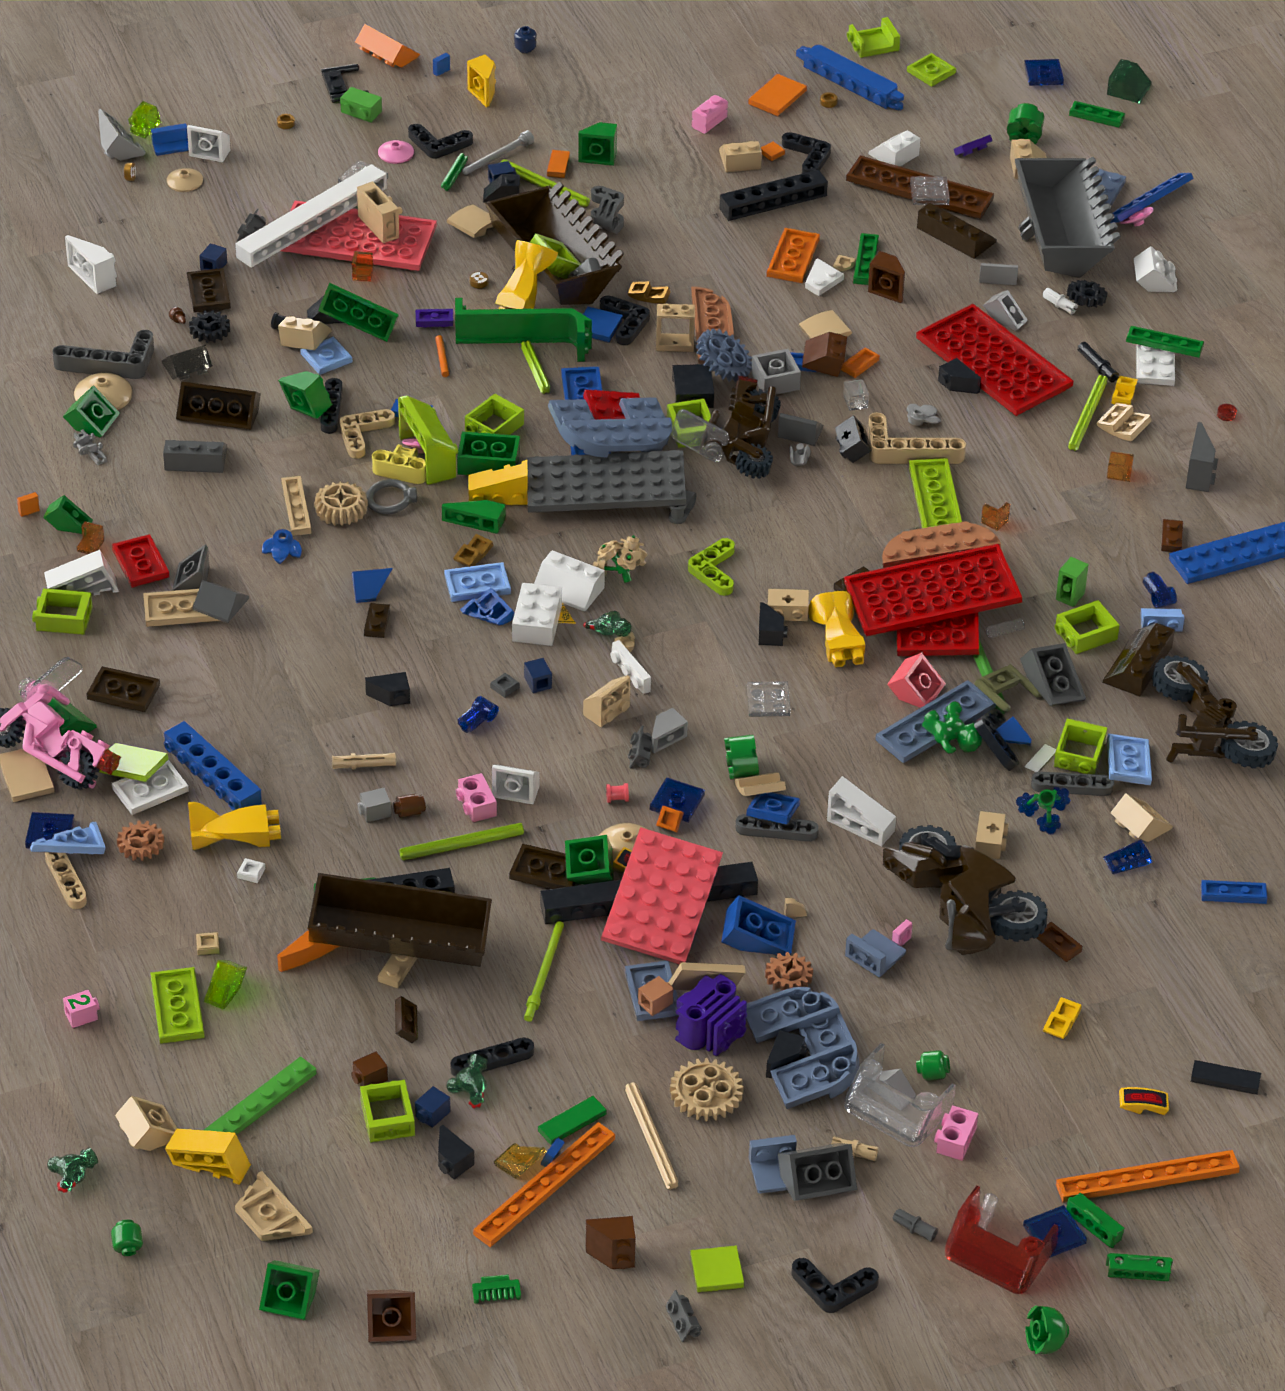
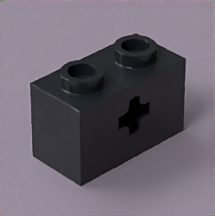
M854 415L835 427L836 440L840 444L839 452L843 458H848L854 463L872 451L865 426Z

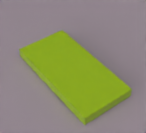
M195 968L150 972L160 1044L205 1038Z

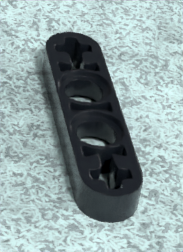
M330 378L325 382V389L330 395L329 398H336V400L331 401L332 405L321 415V431L327 434L338 430L343 392L342 381L338 378Z
M523 1037L458 1055L450 1062L451 1074L456 1078H465L528 1060L534 1055V1042L529 1038ZM500 1052H506L509 1055L507 1057L502 1058L499 1057L497 1054ZM479 1058H485L488 1060L486 1063L483 1064L476 1062V1060Z

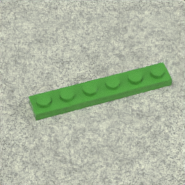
M300 1056L203 1131L239 1134L317 1074L316 1068Z

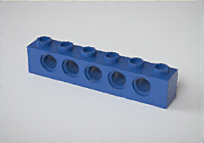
M185 721L164 732L165 749L169 753L174 754L181 764H185L193 775H197L205 786L215 791L220 799L226 801L232 810L262 804L261 789Z

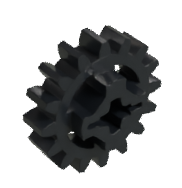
M1077 280L1076 282L1071 281V284L1068 285L1067 296H1069V300H1074L1075 304L1077 303L1080 306L1087 305L1088 308H1097L1098 305L1103 306V303H1106L1108 292L1096 282Z
M214 310L208 313L204 311L202 315L197 313V317H192V321H189L190 335H193V339L198 338L199 342L205 340L206 343L209 341L216 343V339L222 341L223 336L227 337L228 332H230V320L227 319V315L221 316V312L215 314Z

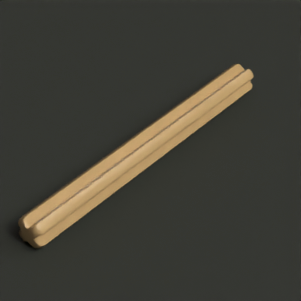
M635 1082L628 1083L625 1086L626 1094L666 1188L669 1190L676 1189L678 1187V1179L640 1090Z

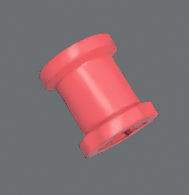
M628 783L620 786L606 784L607 803H611L613 800L629 802Z

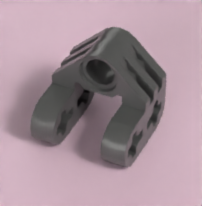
M594 186L591 189V200L600 205L599 208L591 210V217L594 219L592 223L600 225L603 230L618 234L624 227V217L618 214L619 210L624 206V195L621 192L604 186Z

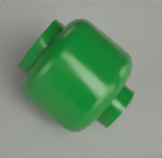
M941 1050L923 1052L920 1060L916 1061L917 1073L922 1074L926 1081L944 1079L947 1073H950L949 1056L945 1055Z
M127 1219L118 1221L116 1226L112 1228L111 1239L114 1251L122 1253L123 1256H133L136 1254V1251L141 1249L143 1238L139 1224Z

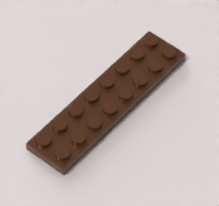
M861 155L846 175V181L921 203H931L939 208L978 219L982 218L994 199V193Z

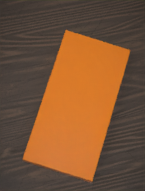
M784 228L768 267L766 277L803 283L820 240V234Z

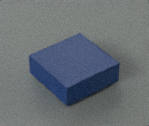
M448 53L433 59L434 75L439 76L450 70V55Z
M556 1138L541 1161L542 1166H548L556 1158L565 1143L563 1140Z

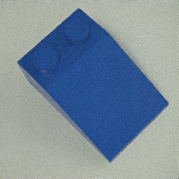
M739 895L726 909L721 942L740 951L774 955L780 953L782 956L789 952L791 955L796 920Z

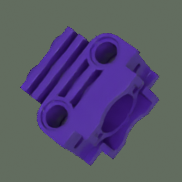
M721 973L714 979L705 975L694 989L679 997L676 1014L679 1015L676 1021V1030L679 1031V1034L675 1037V1040L690 1050H699L706 1045V1050L709 1052L713 1050V1055L717 1057L722 1051H726L737 1038H741L746 1032L747 1002L745 1000L740 1002V997L736 995L735 983Z

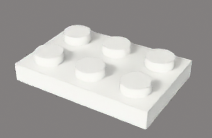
M1136 344L1137 383L1174 386L1175 353Z
M169 760L146 782L124 778L112 783L114 792L131 815L189 792L188 784Z

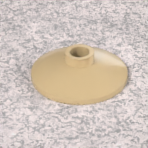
M190 168L177 169L167 177L168 186L179 192L196 190L203 183L202 174Z

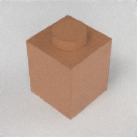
M658 976L638 988V1004L651 1016H654L673 1004V987Z

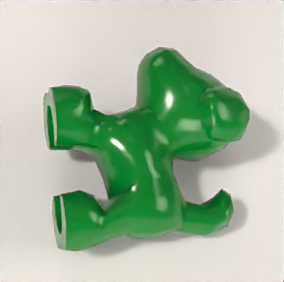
M953 701L946 707L948 714L944 715L945 722L939 721V715L936 710H932L924 716L922 726L934 736L935 741L942 745L944 751L948 754L956 751V748L949 744L952 739H957L959 748L964 753L974 752L981 746L982 737L975 729L974 723L965 725L960 719L962 707L959 702Z

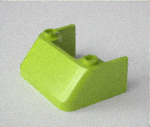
M407 395L399 397V438L403 440L415 436L424 450L426 484L430 485L456 478V454H458V447L456 443L452 442L439 421L435 408Z

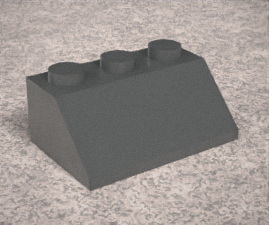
M165 440L163 451L165 471L223 473L227 444L214 441Z
M837 1143L778 1153L780 1176L793 1201L857 1190L852 1144Z

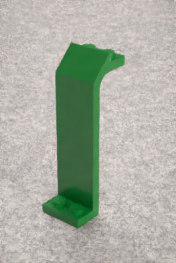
M455 298L456 344L522 343L523 341H530L531 343H571L577 349V362H585V354H588L589 349H592V320L573 308L466 310V305H463V298Z

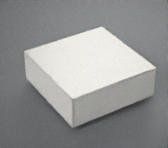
M245 858L237 872V878L258 883L266 869L265 863Z

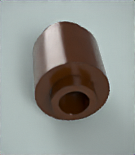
M416 793L396 797V801L393 802L394 813L398 814L400 818L421 814V812L426 810L424 796Z

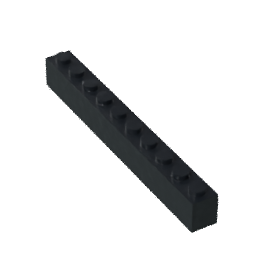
M753 861L719 866L707 902L737 898L739 895L742 897L757 895L758 878ZM621 880L540 891V907L545 924L609 916Z

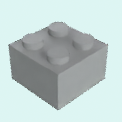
M789 349L752 356L751 373L759 389H762L763 392L768 390L770 386L776 388L775 395L800 390L801 371Z

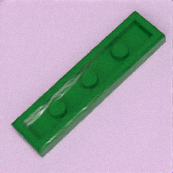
M861 233L853 284L868 285L870 262L877 254L879 235Z
M1130 326L1126 336V342L1197 358H1200L1204 347V341L1136 326Z

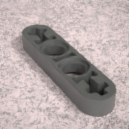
M1041 771L1034 773L1031 780V787L1037 792L1048 789L1051 791L1056 790L1057 793L1108 796L1113 792L1114 780H1110L1109 776ZM1058 781H1064V782H1066L1067 784H1066V785H1059V784H1057V782H1058ZM1085 782L1088 786L1083 787L1078 785V783Z
M746 814L739 815L736 818L735 829L741 835L798 841H813L818 837V825L810 820L790 819L788 824H782L746 816ZM767 824L770 825L771 828L763 829L761 826ZM788 826L791 827L793 830L784 831L782 828Z

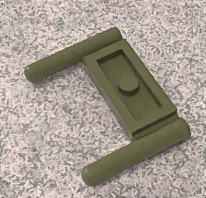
M1011 664L985 675L981 679H977L974 683L979 690L1004 712H1009L1011 707L997 694L1018 685V683L1023 685L1036 698L1041 696L1034 685Z

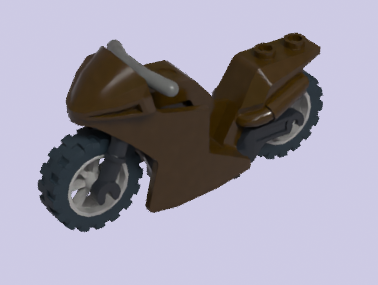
M921 825L915 829L911 828L900 838L899 851L887 847L883 849V866L911 887H942L939 918L949 926L948 939L945 943L947 950H956L961 955L984 951L995 943V935H1001L1005 940L1012 939L1014 942H1019V940L1029 941L1030 938L1035 939L1038 937V934H1042L1047 926L1048 909L1045 902H1042L1039 896L1035 897L1031 892L1023 893L1022 890H1017V892L1007 891L1006 894L1001 893L1002 887L1015 882V876L1004 866L975 850L973 847L957 845L955 837L951 836L949 831H944L941 827L937 826L935 828L933 825L923 827Z

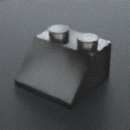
M206 344L170 355L162 360V364L173 380L179 378L180 381L191 378L190 374L197 373V376L208 373V369L213 367Z

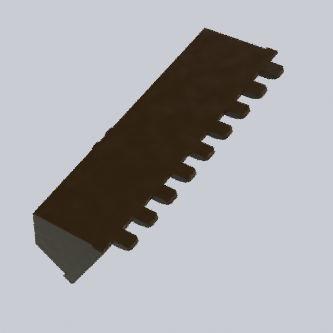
M560 182L554 185L553 188L549 185L485 203L492 226L514 251L517 240L530 243L534 235L539 234L562 242L580 264L589 258H596L601 267L600 270L567 279L553 275L547 268L537 274V278L560 305L593 304L615 274L622 268L619 261L623 257L624 252L617 250L613 255L611 254L616 247V243L610 241L604 246V243L609 238L608 234L602 233L598 238L596 237L601 230L600 225L595 224L589 229L594 219L591 216H587L583 221L581 220L586 210L580 207L574 212L579 202L576 199H572L568 204L566 203L571 197L569 191L566 190L559 196V193L564 188V185Z
M318 873L307 927L309 930V941L481 967L482 957L485 953L492 899Z

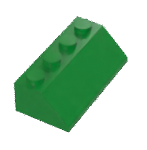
M332 283L328 284L318 310L385 342L388 341L399 317V314Z

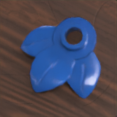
M285 529L276 531L273 537L267 539L262 545V553H272L274 560L278 564H281L289 554L296 558L301 557L302 549L300 543L293 539L290 531Z

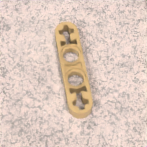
M45 852L46 863L68 906L72 909L83 908L87 903L86 891L67 854ZM60 867L67 868V870L64 872L57 871V869ZM69 881L75 883V884L72 885V886H65V885H64L66 882H69Z

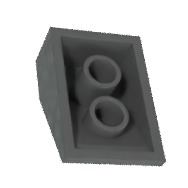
M1202 422L1197 423L1190 455L1186 488L1209 492L1210 484L1214 485L1216 473L1212 472L1217 469L1218 459L1215 458L1216 450Z
M1065 643L1032 648L1020 658L1027 678L1050 706L1086 699Z

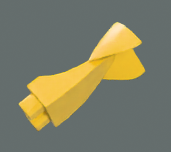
M517 240L515 247V271L504 289L497 296L495 304L499 305V309H534L537 295V274L553 264L558 252L538 244Z
M847 591L825 592L816 595L810 601L808 615L812 621L826 624L825 647L828 662H833L835 668L843 667L846 660L852 659L855 665L863 664L866 644L863 636L859 634L851 623V620L854 618V606L851 595Z
M188 802L192 850L204 848L223 839L242 841L257 847H270V840L281 839L280 825H272L279 824L278 810L266 811V804L239 808L219 816L201 803Z

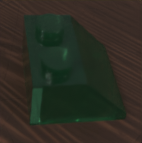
M1120 59L1109 76L1107 95L1140 104L1151 87L1152 81L1137 63Z

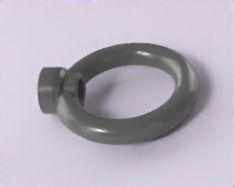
M381 480L373 484L366 493L368 507L380 514L400 512L410 502H417L416 487H410L401 480ZM385 487H397L404 492V499L393 506L378 505L373 497L377 491Z

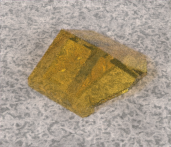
M514 1143L494 1161V1164L517 1179L543 1156L546 1150L544 1147L519 1146Z

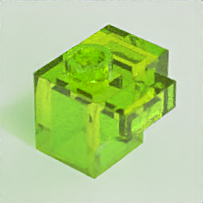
M144 101L140 103L128 119L129 124L132 125L130 127L131 133L144 139L149 136L151 129L156 128L161 122L158 108Z

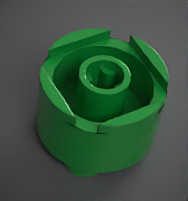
M1022 103L1018 107L1012 108L1007 124L1009 140L1030 139L1036 144L1042 136L1045 119L1044 113L1040 112L1037 106L1029 103Z
M754 735L724 738L725 750H729L726 751V762L730 780L759 775Z

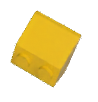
M486 54L467 61L468 91L485 107H489L495 93L496 65Z

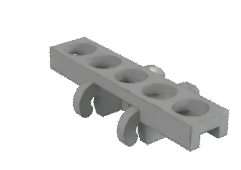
M83 429L81 433H73L76 439L73 447L79 449L80 455L88 454L97 466L107 462V457L101 451L103 444L99 442L97 447L96 443H92L95 439L93 433L90 434L91 437Z

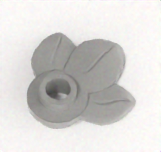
M909 404L907 406V417L910 424L920 426L923 422L930 424L941 422L935 416L937 413L936 407L932 405H922L920 407L917 404Z

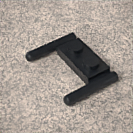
M358 64L321 69L331 102L340 101V97L347 91L341 73L358 71L360 68Z

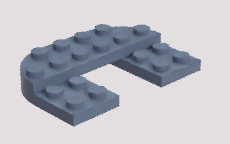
M621 398L619 405L626 419L594 420L585 399L549 400L548 408L562 438L573 448L576 445L579 449L584 450L583 453L591 456L607 457L609 452L662 451L663 447L667 445L672 432V420L665 417L657 398Z
M794 987L747 1003L746 1020L756 1043L776 1037L779 1030L789 1032L798 1028L800 1035L805 1036V1046L808 1047L810 1056L770 1071L786 1109L827 1094L830 1099L843 1093L853 1083L858 1074L860 1064L856 1042L846 1026L838 1004L831 996L823 991L821 993L811 991L809 987Z

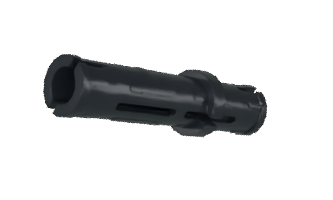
M1081 342L1078 345V352L1096 367L1099 374L1107 376L1111 383L1119 378V373L1111 367L1110 362L1104 360L1087 342Z

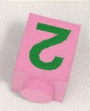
M89 990L63 998L64 1011L72 1028L98 1020L97 1010H100L99 1003L96 997L92 998Z

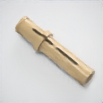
M351 753L348 756H332V769L351 768L356 770V768L396 766L395 753L355 755V753Z

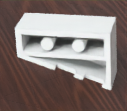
M101 550L44 572L48 589L91 592L94 596L112 590L113 593L119 592L116 576Z
M843 776L829 791L828 822L881 847L895 832L896 816Z

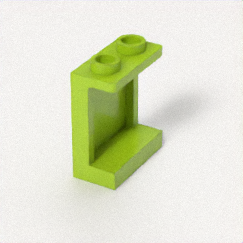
M888 17L881 18V27L857 31L853 24L849 25L847 39L851 42L854 51H857L860 58L899 51L900 35Z

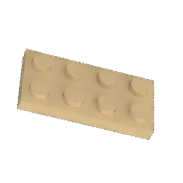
M199 589L143 593L146 627L221 620L193 610Z

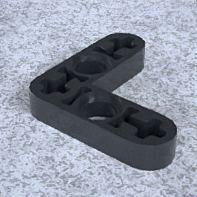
M411 124L408 127V137L428 157L433 159L446 156L473 144V133L468 130H462L437 140L421 124Z
M792 132L782 135V146L784 148L808 154L802 164V173L821 170L831 154V144L826 141Z
M610 295L600 298V310L623 315V319H625L616 332V342L620 345L631 344L649 322L650 310L644 306Z
M994 708L976 720L974 726L1004 768L1011 771L1019 765V761L996 730L1006 722V719L1000 710Z
M798 1258L792 1263L791 1275L794 1280L827 1313L837 1312L877 1288L879 1282L878 1272L873 1268L866 1267L832 1285L810 1260ZM819 1282L822 1284V1287L815 1289L810 1284ZM845 1287H853L856 1291L848 1294L843 1289Z

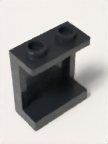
M703 364L672 365L675 403L705 399L707 407L714 408V386L712 371H709V366H704Z

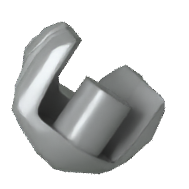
M799 443L796 445L797 451H794L792 446H790L791 463L796 466L805 465L811 454L810 447L807 445L804 448V445Z

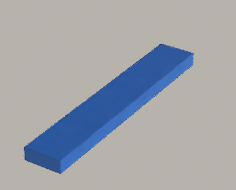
M1178 173L1112 212L1114 219L1110 223H1120L1194 179L1192 173Z

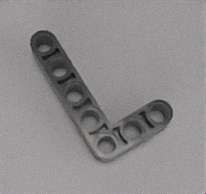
M150 330L138 331L129 353L66 345L56 346L52 351L54 367L57 370L85 374L112 373L123 378L140 379L145 376L154 352L153 333Z

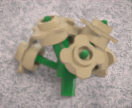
M634 535L627 536V539L621 538V541H623L621 543L617 542V540L604 543L599 548L597 554L600 556H598L597 562L594 561L593 566L605 570V576L607 570L618 571V574H622L624 583L632 581L629 571L634 570L636 566H644L646 564L645 558L647 557L646 551L639 548L644 546V543H640L639 538ZM612 559L616 567L608 566L607 561Z

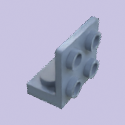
M874 929L869 931L863 938H859L854 934L846 938L845 956L879 978L906 954V949Z
M795 1135L750 1141L749 1161L759 1194L788 1190L780 1176L778 1153L796 1151L797 1141Z

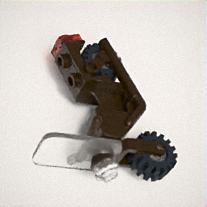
M739 376L736 387L732 388L730 395L732 399L730 400L728 410L731 411V417L723 429L715 426L720 416L718 410L713 411L708 422L687 410L681 409L676 414L671 432L672 438L715 462H719L725 455L726 460L735 465L737 470L740 469L739 472L741 474L745 473L746 477L751 475L753 479L755 476H757V479H761V476L764 478L766 474H769L773 462V455H771L770 451H766L765 445L770 432L771 422L774 419L776 420L781 406V401L778 400L779 397L775 396L776 388L770 386L765 392L762 389L757 391L758 380ZM739 451L738 456L734 455L733 452Z

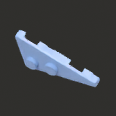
M91 822L89 827L84 829L78 826L72 830L54 834L53 839L47 841L44 838L38 839L36 842H32L30 847L31 852L82 853L91 855L104 854L106 848L97 822Z

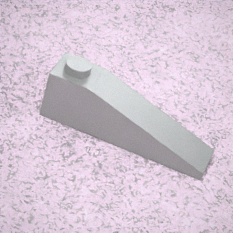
M101 108L99 109L101 145L105 150L104 153L109 158L113 159L115 157L118 160L144 156L146 151L138 142L134 143L133 136L126 132L124 127L113 116Z

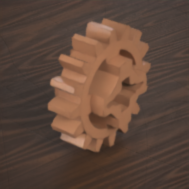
M139 820L136 825L130 822L129 828L123 826L122 832H118L117 846L119 847V852L124 853L125 858L132 856L133 861L137 857H140L141 861L144 860V857L152 859V854L158 855L159 849H163L164 835L161 828L157 829V824L150 826L149 821L141 824Z
M786 952L785 956L778 953L777 959L771 957L770 963L766 964L765 978L767 979V984H773V990L779 988L781 989L780 991L794 987H808V984L812 983L813 977L811 962H805V956L798 958V953H795L793 956H790L789 952Z

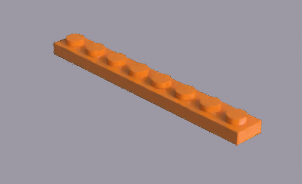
M599 1122L596 1123L475 1227L473 1235L491 1248L615 1140V1133Z
M1233 1150L1061 1178L1056 1180V1187L1062 1203L1068 1202L1069 1197L1073 1198L1079 1193H1082L1087 1198H1094L1239 1173L1240 1166Z

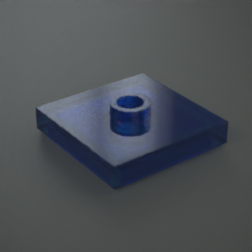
M1059 59L1024 60V68L1029 86L1064 85V77Z
M666 777L650 803L649 810L660 813L662 806L682 811L684 812L682 821L689 823L705 796V789Z
M32 812L25 840V848H30L32 842H36L38 839L44 838L47 841L53 839L54 834L72 830L75 821L74 814Z
M1064 1205L1023 1221V1227L1045 1259L1087 1243V1237Z

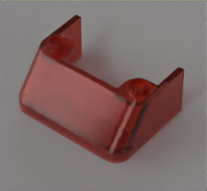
M976 1185L957 1213L945 1245V1256L949 1261L1012 1293H1025L1057 1248L1058 1225H1053L1043 1241L1036 1237L1028 1236L1023 1238L1016 1246L977 1226L981 1220V1213L979 1211L980 1187Z

